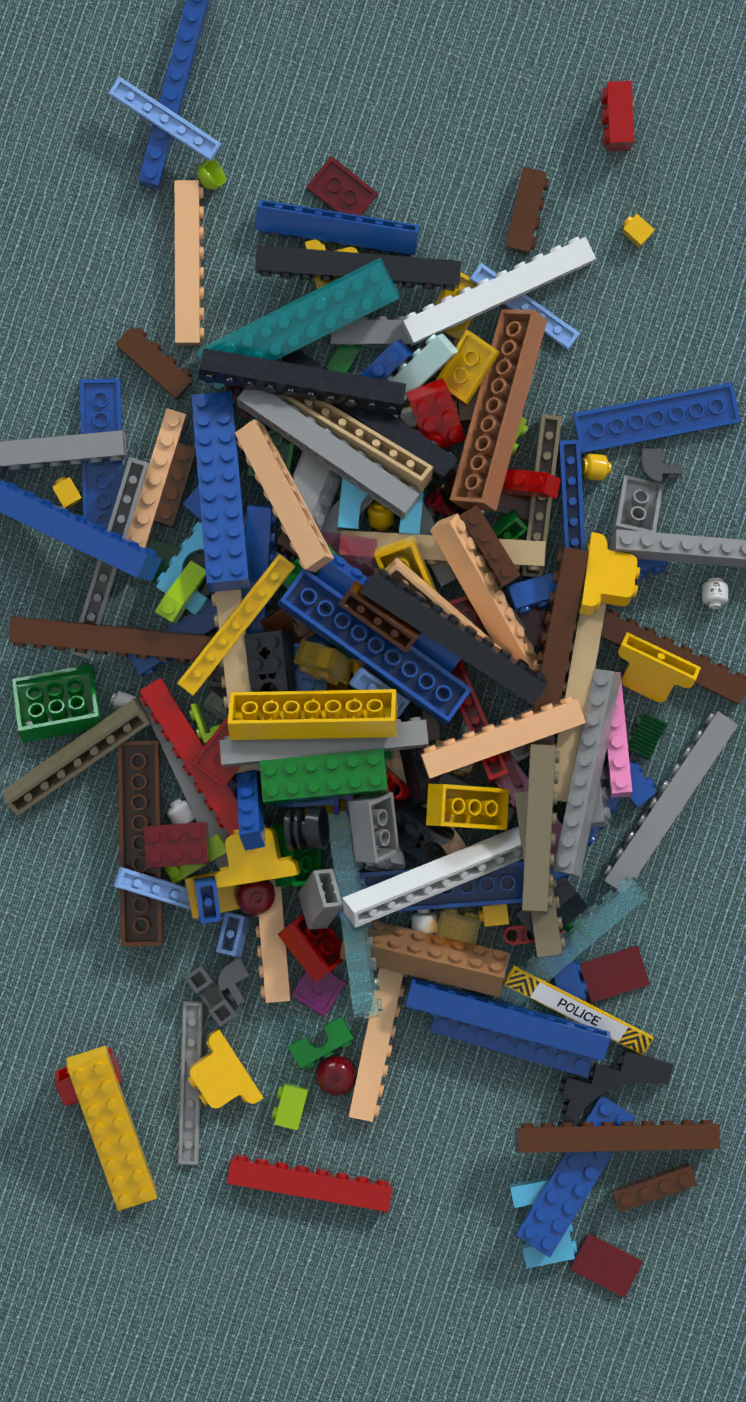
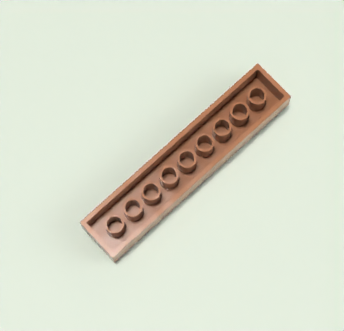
M501 309L491 345L500 353L481 383L450 497L452 502L463 509H471L478 505L480 510H497L547 320L536 310Z

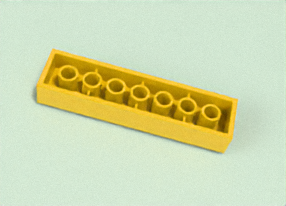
M396 689L230 692L228 714L230 740L397 737Z
M106 1045L66 1058L69 1075L117 1210L120 1211L157 1199L156 1187Z

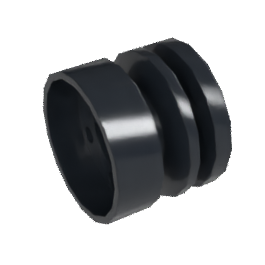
M324 806L309 807L307 812L304 808H297V810L296 808H288L286 810L284 836L289 851L306 850L307 846L310 850L327 849L330 839V823Z

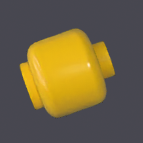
M587 454L581 460L582 474L587 480L603 481L607 474L611 473V462H608L605 455Z
M374 501L367 508L369 525L375 530L385 531L393 525L395 521L394 513L379 502Z

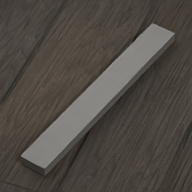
M183 1001L178 1165H199L201 1102L199 1095L201 1092L198 1087L194 1089L187 1078L190 1077L189 1067L202 1058L203 1001Z

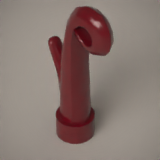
M437 492L432 493L426 500L427 506L433 511L439 512L445 518L457 514Z

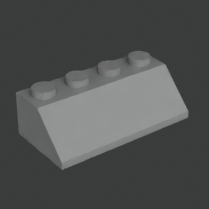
M303 451L292 479L321 531L342 477Z

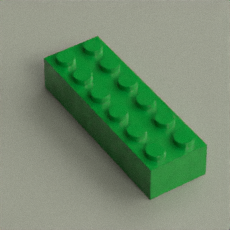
M384 748L259 761L264 805L388 793Z

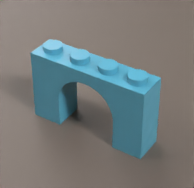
M342 478L338 529L358 531L360 508L362 502L369 495L344 478ZM424 490L419 494L418 502L405 519L400 517L399 533L420 534Z
M202 521L195 524L190 539L186 538L181 544L180 549L182 550L178 556L174 555L168 564L170 567L166 573L162 572L158 577L156 587L165 594L185 569L189 559L196 553L204 551ZM197 590L186 609L199 616L210 599Z
M549 1177L510 1185L514 1208L532 1205ZM572 1222L551 1257L544 1255L529 1244L522 1245L526 1268L575 1259L574 1253H577V1246L575 1240L571 1241L570 1233L573 1232Z

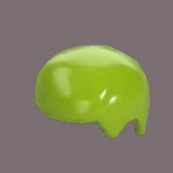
M214 158L211 162L206 159L198 166L197 176L205 188L216 190L226 183L225 173L221 165Z

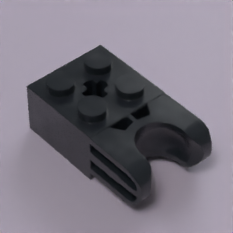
M292 629L244 635L251 692H269L272 683L276 685L279 691H297Z
M409 797L402 801L394 800L399 848L424 864L444 857V852L437 847L435 842L440 845L450 843L454 838V830L451 827L426 825L427 809L421 805L412 806Z

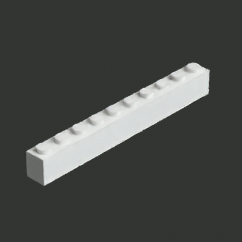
M579 237L573 238L568 241L569 245L564 247L558 245L550 250L551 253L545 256L543 253L534 256L532 262L527 264L521 262L515 265L514 270L508 273L506 270L499 272L495 275V279L490 281L488 278L478 282V286L473 289L470 287L459 291L460 295L452 297V295L443 298L441 300L442 303L436 306L432 303L425 306L423 312L418 314L412 312L406 315L401 325L411 346L429 339L433 334L438 335L592 264L596 257L586 237L579 239Z
M519 826L343 897L344 914L356 928L523 859Z

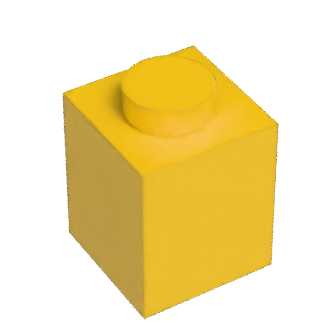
M638 214L633 218L629 216L622 224L624 226L622 233L638 248L655 231Z
M63 476L55 481L56 485L52 486L62 506L66 509L83 500L70 477L66 478Z
M507 904L483 905L482 910H478L479 921L484 922L485 927L509 924Z

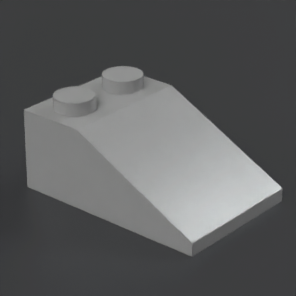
M624 475L613 520L611 537L616 529L656 533L664 484Z

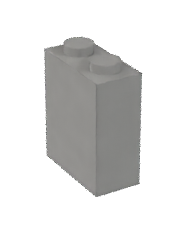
M333 869L314 870L298 893L308 930L327 928L343 906Z

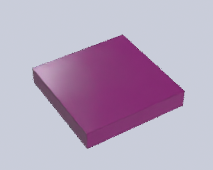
M305 971L290 995L325 1017L347 982L330 972L315 983Z

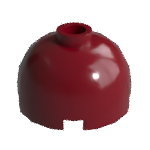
M270 880L240 884L235 886L234 898L236 904L243 912L257 916L270 910L274 904L275 890Z
M332 1055L322 1060L317 1067L316 1082L319 1088L328 1095H344L355 1084V1067L344 1056Z

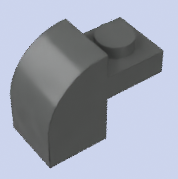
M642 448L641 469L650 481L661 483L662 475H666V479H678V476L683 474V465H663V449Z
M241 957L228 963L222 969L218 978L220 991L228 988L229 992H227L229 999L232 1003L236 1002L237 1005L246 1001L237 982L250 976Z

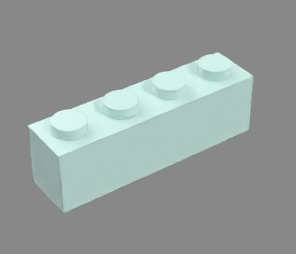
M443 333L437 336L433 334L426 341L427 346L423 350L421 348L417 349L411 355L413 359L409 363L405 361L397 369L399 373L395 376L391 375L386 380L405 383V392L423 386L459 351Z

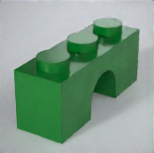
M342 1015L324 1025V1029L328 1034V1040L325 1044L315 1046L309 1041L307 1036H304L288 1046L300 1069L302 1067L308 1069L316 1064L315 1060L323 1057V1059H326L334 1054V1049L338 1047L343 1049L352 1044L351 1040L354 1039V1036Z

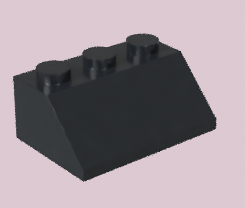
M563 875L556 880L557 888H554L555 897L559 896L560 909H557V916L562 917L563 927H565L588 909V906ZM520 908L515 914L534 937L531 912H523L522 908Z

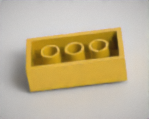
M414 535L375 550L374 557L379 569H386L397 557L437 592Z
M428 784L426 825L507 830L509 789Z

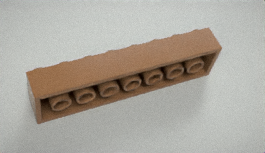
M349 920L340 952L341 959L500 997L510 953L465 943L439 935L425 934L422 931L375 920L356 928Z

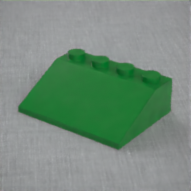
M92 664L12 679L18 732L23 743L88 731L102 721Z

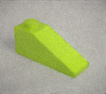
M190 561L167 591L155 612L177 624L204 580L206 569Z
M220 833L209 839L210 862L226 854L225 842ZM208 864L168 867L164 869L171 881L176 884Z

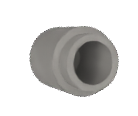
M118 691L117 694L113 693L110 705H113L112 710L116 711L133 698L139 704H141V700H138L136 696Z

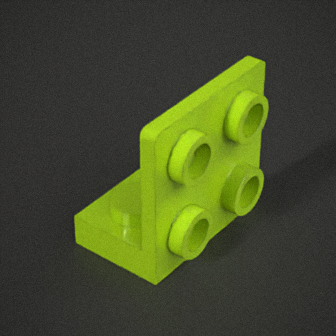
M197 703L191 704L192 709L189 710L192 720L198 724L199 728L196 729L200 741L202 740L204 743H207L220 725L208 730L200 705Z

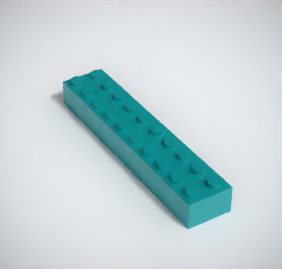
M380 257L200 348L198 355L202 359L203 348L275 361L399 299V292ZM213 382L216 389L225 386L224 384Z

